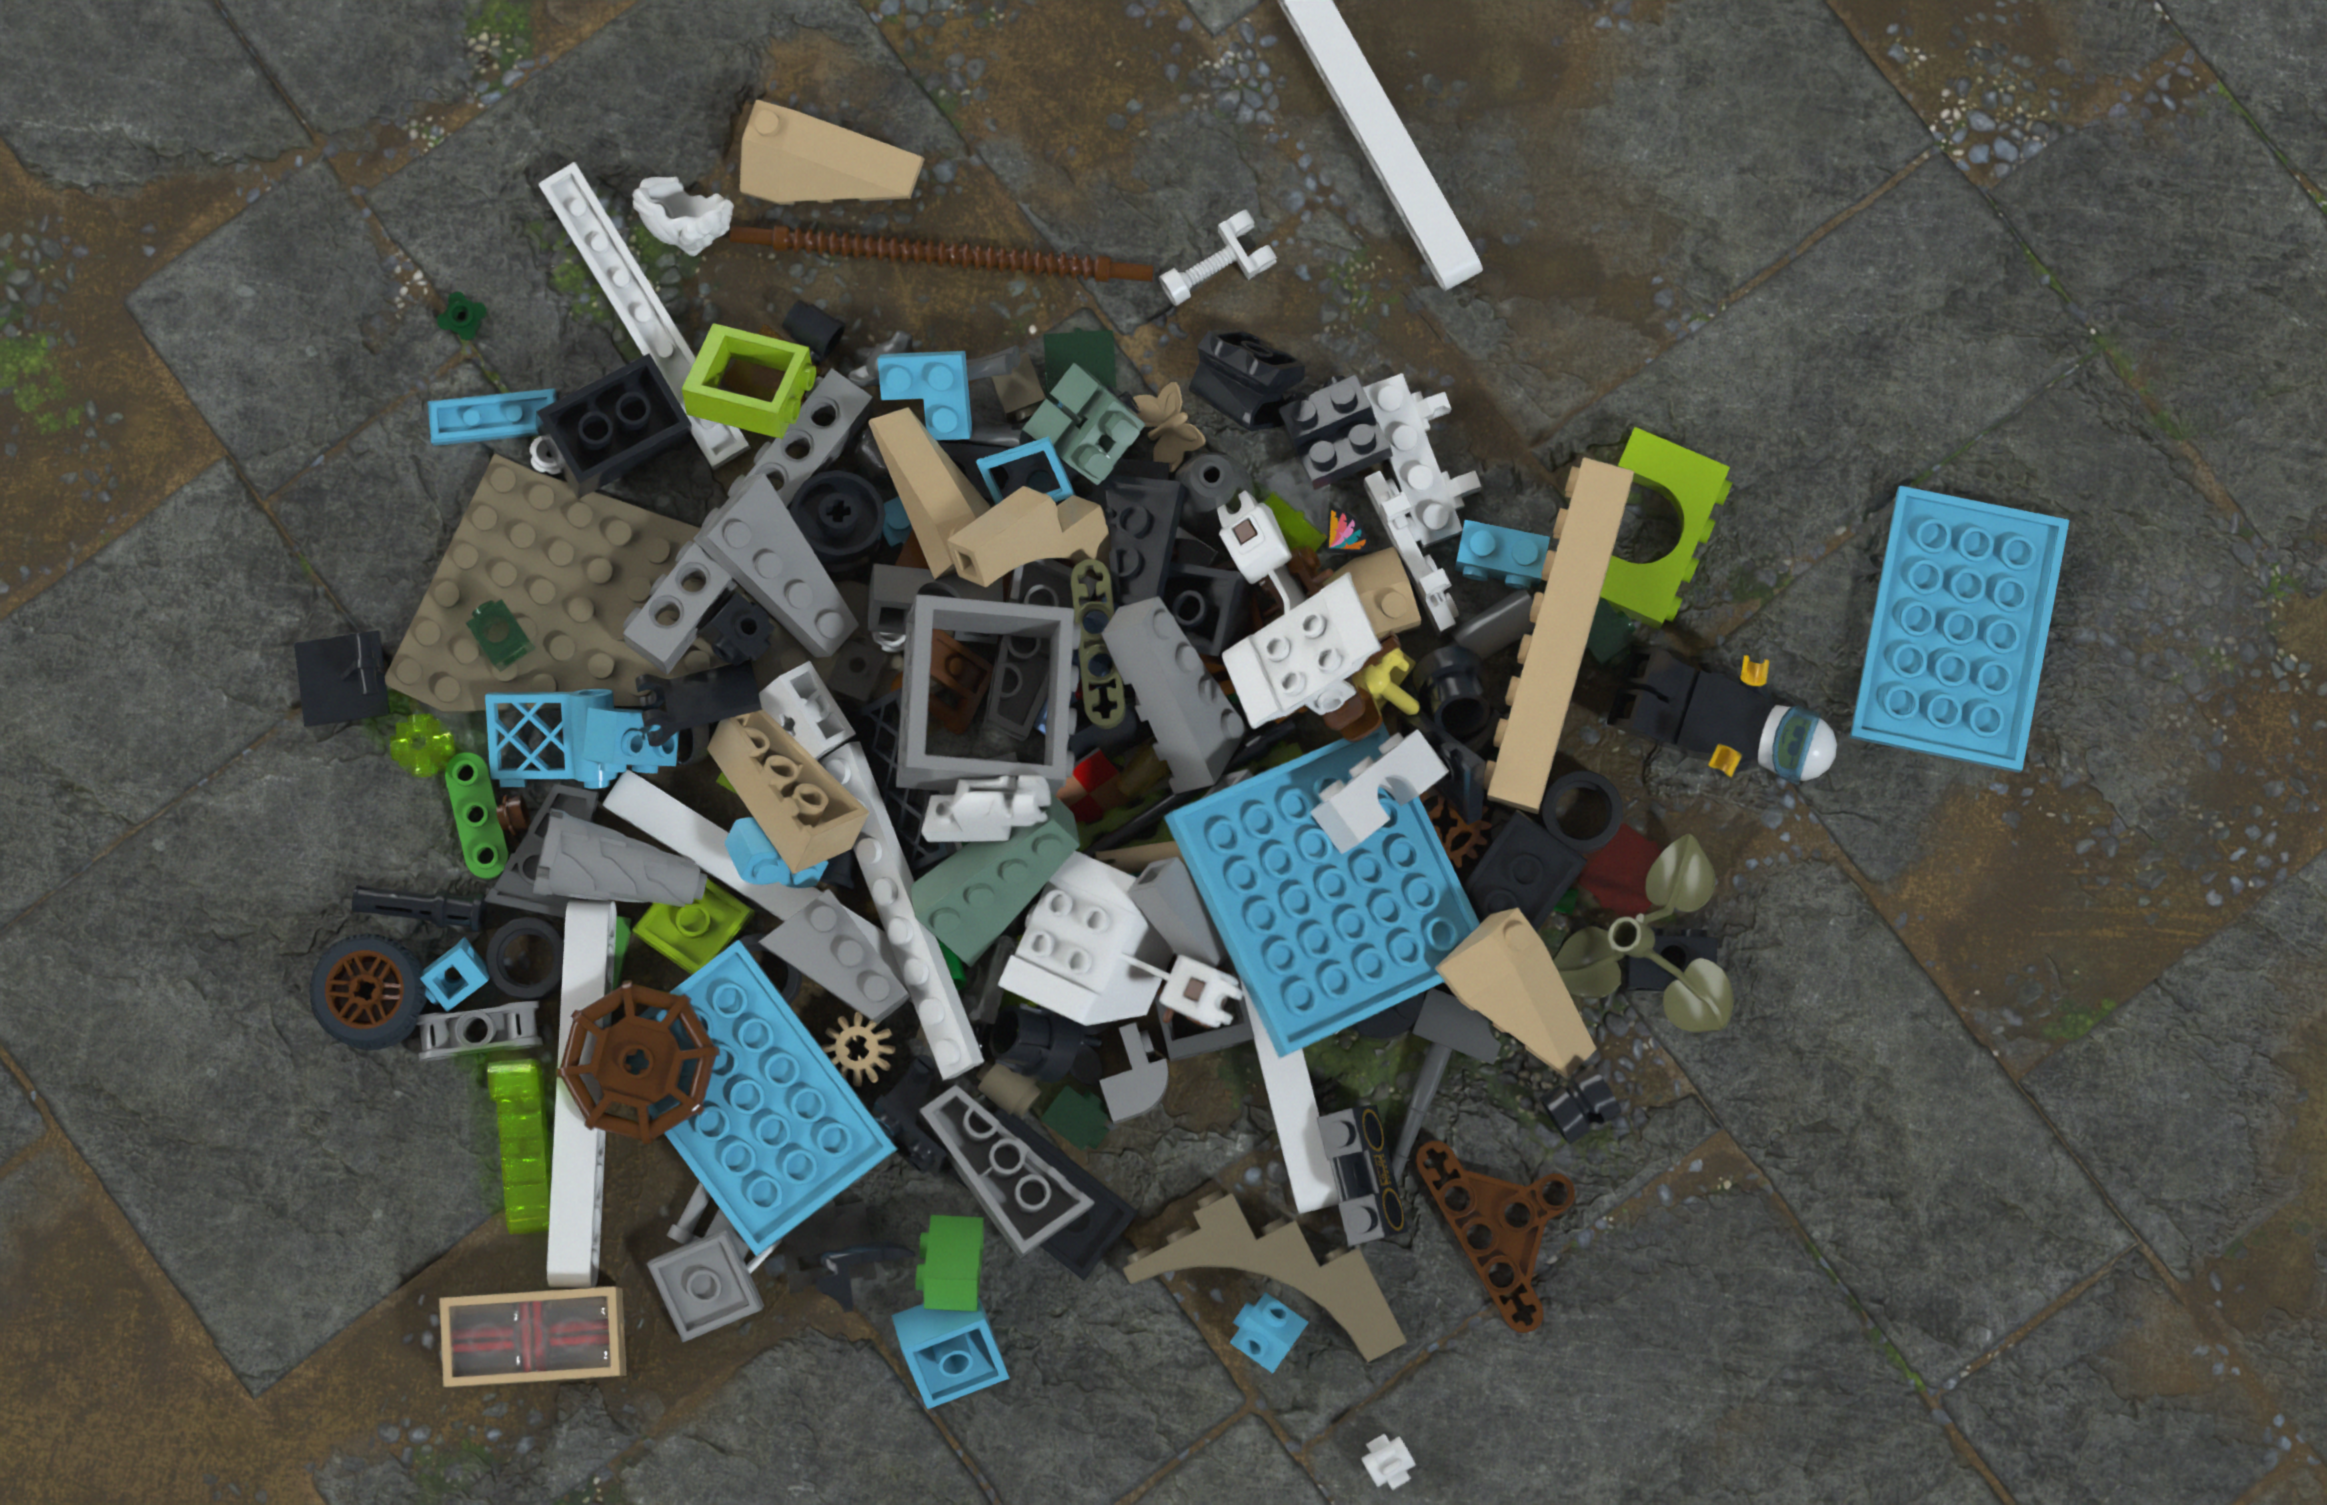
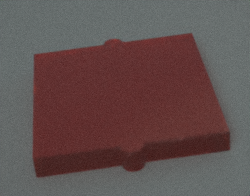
M1625 823L1577 883L1602 902L1601 907L1603 909L1610 908L1621 918L1630 917L1636 920L1637 915L1640 913L1644 914L1652 904L1646 895V879L1652 865L1662 852L1657 849L1655 841L1648 842Z

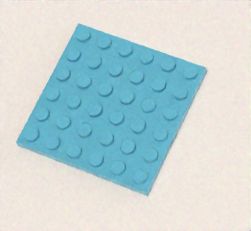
M1383 721L1377 730L1358 742L1351 743L1345 738L1340 739L1165 816V820L1279 1059L1445 982L1435 967L1480 925L1419 796L1400 806L1391 793L1378 787L1379 803L1390 817V820L1360 844L1343 854L1340 853L1310 813V811L1323 802L1319 797L1323 790L1339 779L1343 785L1353 778L1348 771L1367 756H1370L1374 761L1382 755L1378 747L1390 738Z

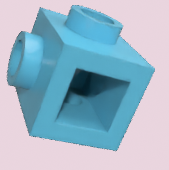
M1265 1292L1255 1306L1247 1302L1233 1322L1239 1327V1330L1230 1343L1273 1373L1308 1322Z

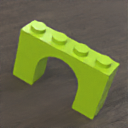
M1634 427L1618 467L1634 471L1633 482L1660 493L1673 505L1680 522L1679 542L1671 553L1652 563H1631L1612 555L1598 604L1660 630L1664 620L1673 622L1683 599L1675 596L1681 580L1690 583L1699 559L1692 557L1698 542L1707 544L1716 523L1715 520L1709 518V515L1715 503L1723 506L1733 482L1725 479L1730 469L1729 466Z

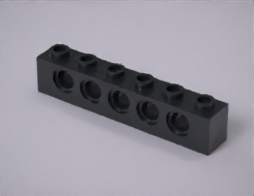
M938 442L955 464L964 466L966 478L986 502H994L976 461L1011 448ZM1044 451L989 468L990 471L994 468H1003L1008 472V483L1000 490L1003 499L1022 486L1029 488V479L1036 472H1046L1050 475L1051 486L1047 492L1061 488ZM1059 457L1072 485L1074 479L1082 476V474ZM1119 458L1109 474L1170 481L1172 466L1170 463ZM1102 481L1098 486L1094 483L1093 492L1088 497L1082 499L1097 503L1105 512L1107 509L1106 490L1102 488ZM1066 499L1061 500V501H1058V502H1055V503H1056V505L1058 506L1060 503H1062V502L1065 501Z

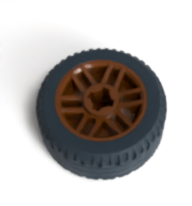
M358 934L342 939L322 955L312 973L309 993L314 1016L320 1026L331 1037L348 1046L362 1050H379L396 1045L417 1028L418 1025L415 1023L418 1017L425 1014L428 998L425 995L426 986L420 979L424 968L409 949L391 938L377 934ZM371 984L376 988L373 989L371 994L372 999L367 1000L363 996L366 995L367 985Z

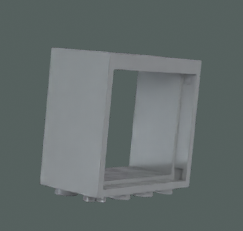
M916 595L906 618L896 787L956 792L959 779L1010 776L1018 780L1019 776H1043L1048 783L1050 792L1056 796L1059 789L1066 786L1067 777H1072L1074 767V752L1067 751L1069 734H1074L1076 726V708H1069L1071 692H1076L1079 674L1078 666L1071 665L1073 651L1074 649L1078 650L1081 636L1080 623H1074V609ZM932 629L1051 639L1044 765L925 755Z

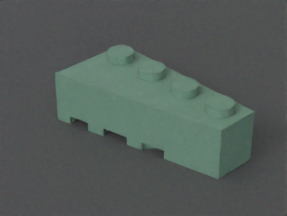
M1051 792L1050 806L1038 807L1041 812L1046 813L1048 818L1045 821L1036 822L1028 826H1013L1009 841H971L910 885L915 918L969 967L973 966L1080 846L1074 814Z

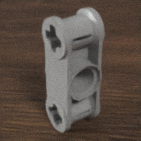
M526 1001L487 1009L420 1015L415 1023L420 1026L422 1052L418 1053L419 1061H436L455 1058L458 1055L543 1046L542 1038L537 1035L535 1011L539 1009V1004L537 1001ZM484 1020L488 1027V1033L481 1042L474 1043L469 1035L470 1028L476 1021Z

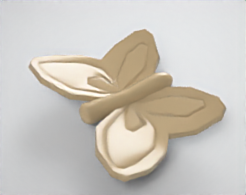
M1170 382L1164 387L1158 398L1152 395L1133 397L1141 411L1137 414L1138 418L1146 424L1144 427H1157L1148 432L1149 439L1154 441L1161 437L1154 447V462L1170 463L1172 466L1171 474L1183 462L1185 451H1194L1205 445L1204 435L1194 425L1185 423L1188 419V414L1185 412L1180 413L1182 397L1177 382Z

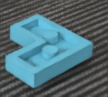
M965 351L881 354L877 358L881 400L923 399L926 429L935 440L970 439L972 437Z

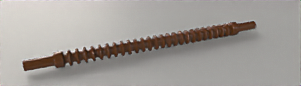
M732 225L730 229V242L772 246V249L778 252H787L788 248H793L795 253H798L800 249H805L806 254H810L812 250H817L818 255L821 256L824 251H829L832 257L835 256L836 252H841L843 258H846L848 253H852L855 259H858L860 254H864L867 260H870L875 255L879 261H882L884 257H890L891 262H895L896 258H902L904 264L907 263L908 259H913L916 265L920 263V260H925L928 266L932 264V261H936L939 267L948 262L951 268H955L956 264L960 263L963 269H967L968 265H974L975 270H979L980 266H986L987 271L990 272L992 267H998L999 272L1002 273L1005 268H1009L1012 274H1015L1017 269H1021L1024 275H1027L1028 271L1032 270L1036 276H1039L1044 271L1047 272L1048 277H1051L1053 273H1059L1060 278H1064L1065 274H1071V278L1075 280L1077 275H1082L1085 281L1091 276L1094 277L1096 282L1108 283L1110 278L1144 282L1153 281L1154 265L1111 261L1110 256L1098 255L1096 260H1093L1087 254L1084 259H1080L1077 253H1074L1072 258H1068L1066 253L1062 252L1061 256L1057 257L1054 256L1053 251H1050L1048 255H1042L1041 250H1037L1036 254H1030L1028 248L1025 249L1024 253H1018L1016 247L1013 248L1012 252H1007L1004 246L1000 248V251H995L992 245L988 247V250L982 249L981 244H977L974 249L970 248L969 243H965L964 247H958L957 242H953L952 246H946L945 241H941L939 245H934L932 239L927 244H922L920 238H917L915 243H911L908 237H905L903 242H899L896 236H893L888 241L884 235H881L879 239H874L872 234H868L867 238H861L859 232L856 233L855 237H850L847 231L843 233V236H838L835 230L831 232V235H827L824 229H821L819 234H815L812 228H808L807 232L804 233L801 232L800 227H796L795 231H790L789 226L775 225L774 229Z

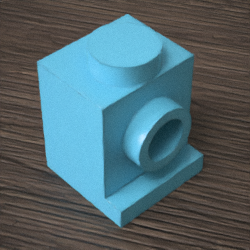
M464 937L457 945L426 967L420 979L426 986V997L434 1005L440 1003L448 1012L484 985L490 976L486 962ZM455 967L462 977L457 980L450 979L446 974V970Z

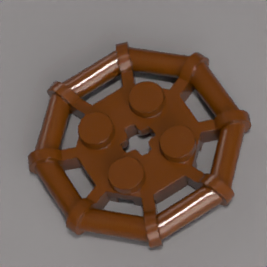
M633 980L623 981L621 987L580 1011L575 1009L571 1014L573 1022L561 1066L556 1069L557 1078H561L585 1119L584 1126L590 1131L595 1128L641 1140L644 1145L653 1144L654 1139L692 1116L696 1114L701 1116L706 1109L703 1104L716 1056H720L719 1046L713 1044L691 1005L692 998L686 994L679 996L634 984ZM636 1003L669 1012L661 1022L637 1016ZM625 1005L626 1017L617 1024L603 1030L595 1023V1021ZM678 1018L696 1049L684 1051L681 1049L678 1040L670 1029ZM588 1031H590L597 1037L591 1063L579 1065ZM641 1049L644 1051V1058L649 1060V1065L647 1069H641L638 1075H634L631 1073L632 1066L626 1064V1058L628 1055L635 1056L637 1050ZM697 1059L688 1094H686L677 1087L684 1060ZM592 1073L594 1078L597 1079L604 1094L598 1105H596L580 1075ZM671 1094L682 1102L653 1120L650 1119L649 1107L662 1101ZM614 1102L636 1107L638 1109L639 1122L608 1114L607 1110Z

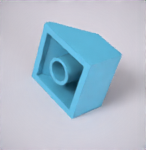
M979 1297L977 1311L924 1309L923 1303L892 1315L902 1352L927 1409L1009 1379L1003 1358Z

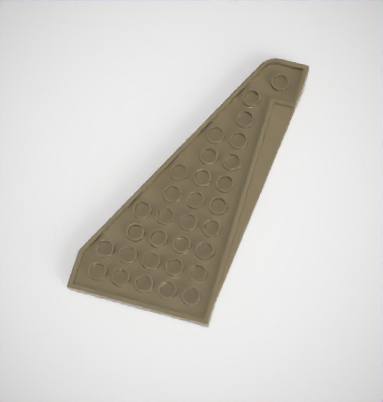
M494 454L385 675L386 686L445 714L486 713L485 695L488 692H574L585 689L612 690L614 709L642 708L641 697L649 696L654 692L652 690L637 692L635 679L641 675L650 674L660 678L672 679L733 664L724 662L716 656L711 649L712 644L703 635L699 634L667 675L627 647L623 636L625 631L623 624L629 614L636 607L642 609L652 597L649 595V592L655 581L662 574L668 576L678 564L675 559L679 551L688 541L695 542L693 538L701 528L596 492H591L577 499L567 482L532 471L500 455ZM691 578L684 583L683 588L689 592H697L705 586L706 582L701 578ZM850 579L833 582L859 625L832 656L815 658L754 597L738 584L727 600L738 592L749 603L753 602L762 607L769 616L768 621L776 627L766 638L771 643L770 647L754 663L751 661L758 693L777 677L808 661L812 663L835 702H869L891 693L890 688L893 679L898 673L903 671L904 650L890 653L883 651L875 644L871 631H868L869 586ZM665 611L658 616L657 622L661 625L669 626L674 624L680 615L674 611ZM940 629L954 638V630ZM957 640L967 648L971 643L970 641ZM929 678V692L936 696L945 690L944 687ZM666 701L659 708H667ZM498 703V713L520 712L512 703ZM536 703L525 704L532 709ZM544 703L537 711H561V703Z

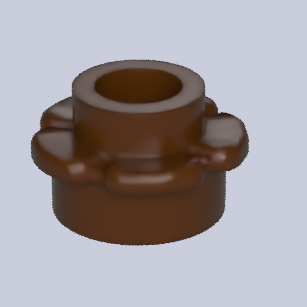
M504 795L502 799L503 805L496 807L498 822L503 831L509 830L513 836H518L520 831L528 829L531 824L526 801L522 795L510 798L509 795Z

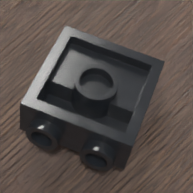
M1342 375L1331 377L1324 383L1323 389L1309 395L1303 392L1294 393L1285 400L1284 406L1277 408L1282 427L1314 490L1393 457L1391 446L1374 416L1372 405L1356 375L1349 378Z

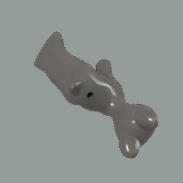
M897 330L892 339L880 343L872 350L868 359L862 362L863 367L857 368L849 374V380L860 387L880 385L877 358L881 354L914 353L912 347L913 336L903 330ZM1015 345L987 356L966 360L968 381L1012 374V368L1018 367L1021 361L1018 346ZM970 407L973 435L967 440L972 444L1015 448L1030 443L1033 440V437L1023 430L1027 422L994 424L986 421Z

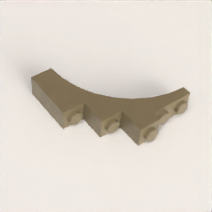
M1221 1190L1197 1201L1200 1209L1193 1212V1215L1200 1227L1199 1230L1192 1232L1190 1226L1184 1227L1166 1237L1169 1245L1153 1252L1151 1246H1147L1128 1256L1127 1259L1130 1265L1123 1268L1131 1285L1162 1273L1195 1267L1234 1268L1265 1275L1297 1289L1324 1308L1348 1333L1366 1363L1407 1343L1359 1247L1349 1251L1347 1245H1343L1324 1255L1323 1257L1327 1264L1319 1267L1296 1220L1287 1224L1284 1217L1262 1227L1260 1230L1263 1237L1256 1240L1233 1193L1224 1197Z

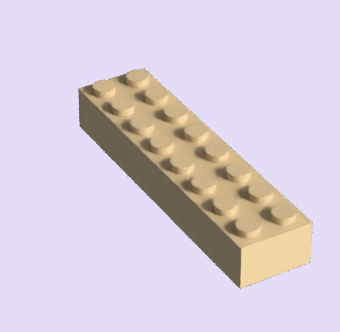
M1583 457L1580 468L1574 466L1571 468L1565 489V497L1571 498L1568 510L1560 508L1553 531V538L1560 541L1556 552L1551 550L1547 552L1541 580L1548 581L1544 594L1539 592L1535 594L1529 621L1536 623L1532 636L1527 634L1523 636L1517 663L1523 664L1524 667L1520 678L1512 676L1505 699V705L1512 706L1508 720L1500 718L1494 737V746L1500 748L1496 762L1488 760L1484 772V789L1488 790L1487 798L1490 801L1536 814L1539 812L1633 482L1634 471L1585 457Z

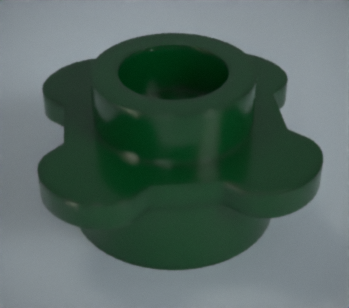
M453 292L448 296L449 304L445 312L437 317V324L441 330H451L464 341L472 340L480 327L481 319L487 315V308L482 302L474 303L465 299L462 292ZM460 313H465L466 317L465 319L460 320L458 319V315Z

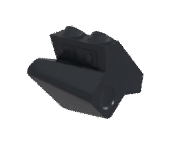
M1236 328L1208 331L1197 346L1200 362L1189 385V391L1251 432L1281 427L1282 423L1277 408L1284 406L1285 402L1281 393L1304 380L1305 365L1301 364V361L1296 357L1266 345L1262 339L1251 333Z

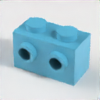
M1465 520L1455 571L1463 572L1462 576L1472 580L1488 581V577L1504 580L1505 585L1516 589L1522 587L1525 590H1529L1531 586L1539 587L1550 537Z
M588 708L583 760L600 762V770L626 772V766L632 765V771L658 773V766H676L679 731L665 744L652 747L649 746L647 732L656 731L661 726L652 725L644 727L641 714L645 711Z

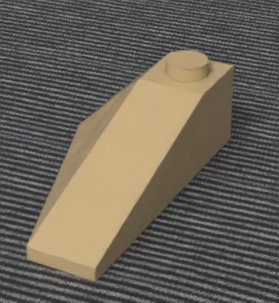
M756 100L742 138L740 192L744 195L779 205L794 204V201L817 200L819 203L833 202L835 199L859 198L860 201L910 199L924 158L804 113Z
M909 407L870 419L868 422L934 579L956 573L957 570L946 540L990 510V505Z
M1395 546L1352 559L1335 571L1333 576L1323 583V586L1326 587L1347 572L1351 574L1352 583L1377 639H1380L1389 631H1393L1397 636L1420 629L1421 617L1408 576ZM1282 610L1266 619V626L1283 616Z
M1518 908L1490 914L1435 967L1436 971L1463 1005L1472 1011L1477 1010L1493 1021L1492 1025L1502 1033H1510L1525 1044L1527 1051L1562 1076L1569 1077L1596 1050L1544 942Z

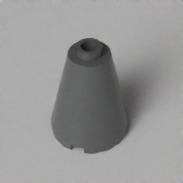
M1203 453L1190 458L1181 465L1172 481L1181 482L1186 486L1179 522L1201 537H1220L1219 533L1223 527L1219 520L1217 508L1226 505L1235 514L1241 508V501L1238 497L1240 493L1247 491L1255 498L1254 483L1247 469L1233 457L1221 453Z

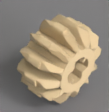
M859 1012L855 1013L853 1027H850L848 1020L844 1016L839 1017L838 1022L844 1031L839 1034L834 1029L828 1028L825 1032L826 1035L836 1040L835 1045L825 1044L821 1048L826 1054H836L830 1060L836 1068L843 1064L839 1072L846 1080L851 1071H853V1084L855 1087L862 1086L864 1072H867L869 1079L873 1083L878 1082L879 1077L873 1068L878 1065L883 1070L890 1071L892 1067L886 1060L881 1059V1055H893L896 1053L894 1046L880 1044L888 1040L892 1036V1032L890 1029H884L874 1035L880 1022L875 1024L870 1020L865 1028L864 1015ZM863 1038L866 1040L864 1046L869 1051L868 1055L864 1059L858 1055V1061L851 1060L853 1053L848 1049L849 1044L853 1040L859 1044V1039Z

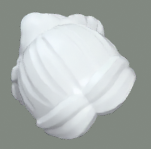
M677 176L670 178H645L641 181L640 187L635 189L632 194L634 198L633 207L639 212L641 220L652 235L664 243L677 245L690 256H696L705 247L710 246L715 238L724 235L730 228L729 223L734 207L730 200H724L719 194H714L707 199L702 195L690 196L684 191L683 185L679 183Z

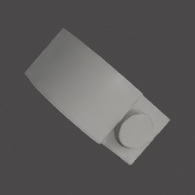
M1136 1022L1119 1028L1132 1070L1099 1080L1114 1124L1139 1117L1152 1110L1164 1096L1168 1085L1169 1072L1166 1058L1149 1064L1147 1057L1155 1055L1148 1031L1139 1032Z

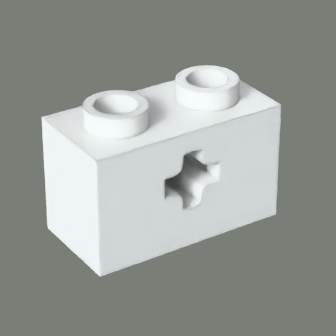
M810 661L777 677L759 693L762 708L817 761L834 752L856 734Z

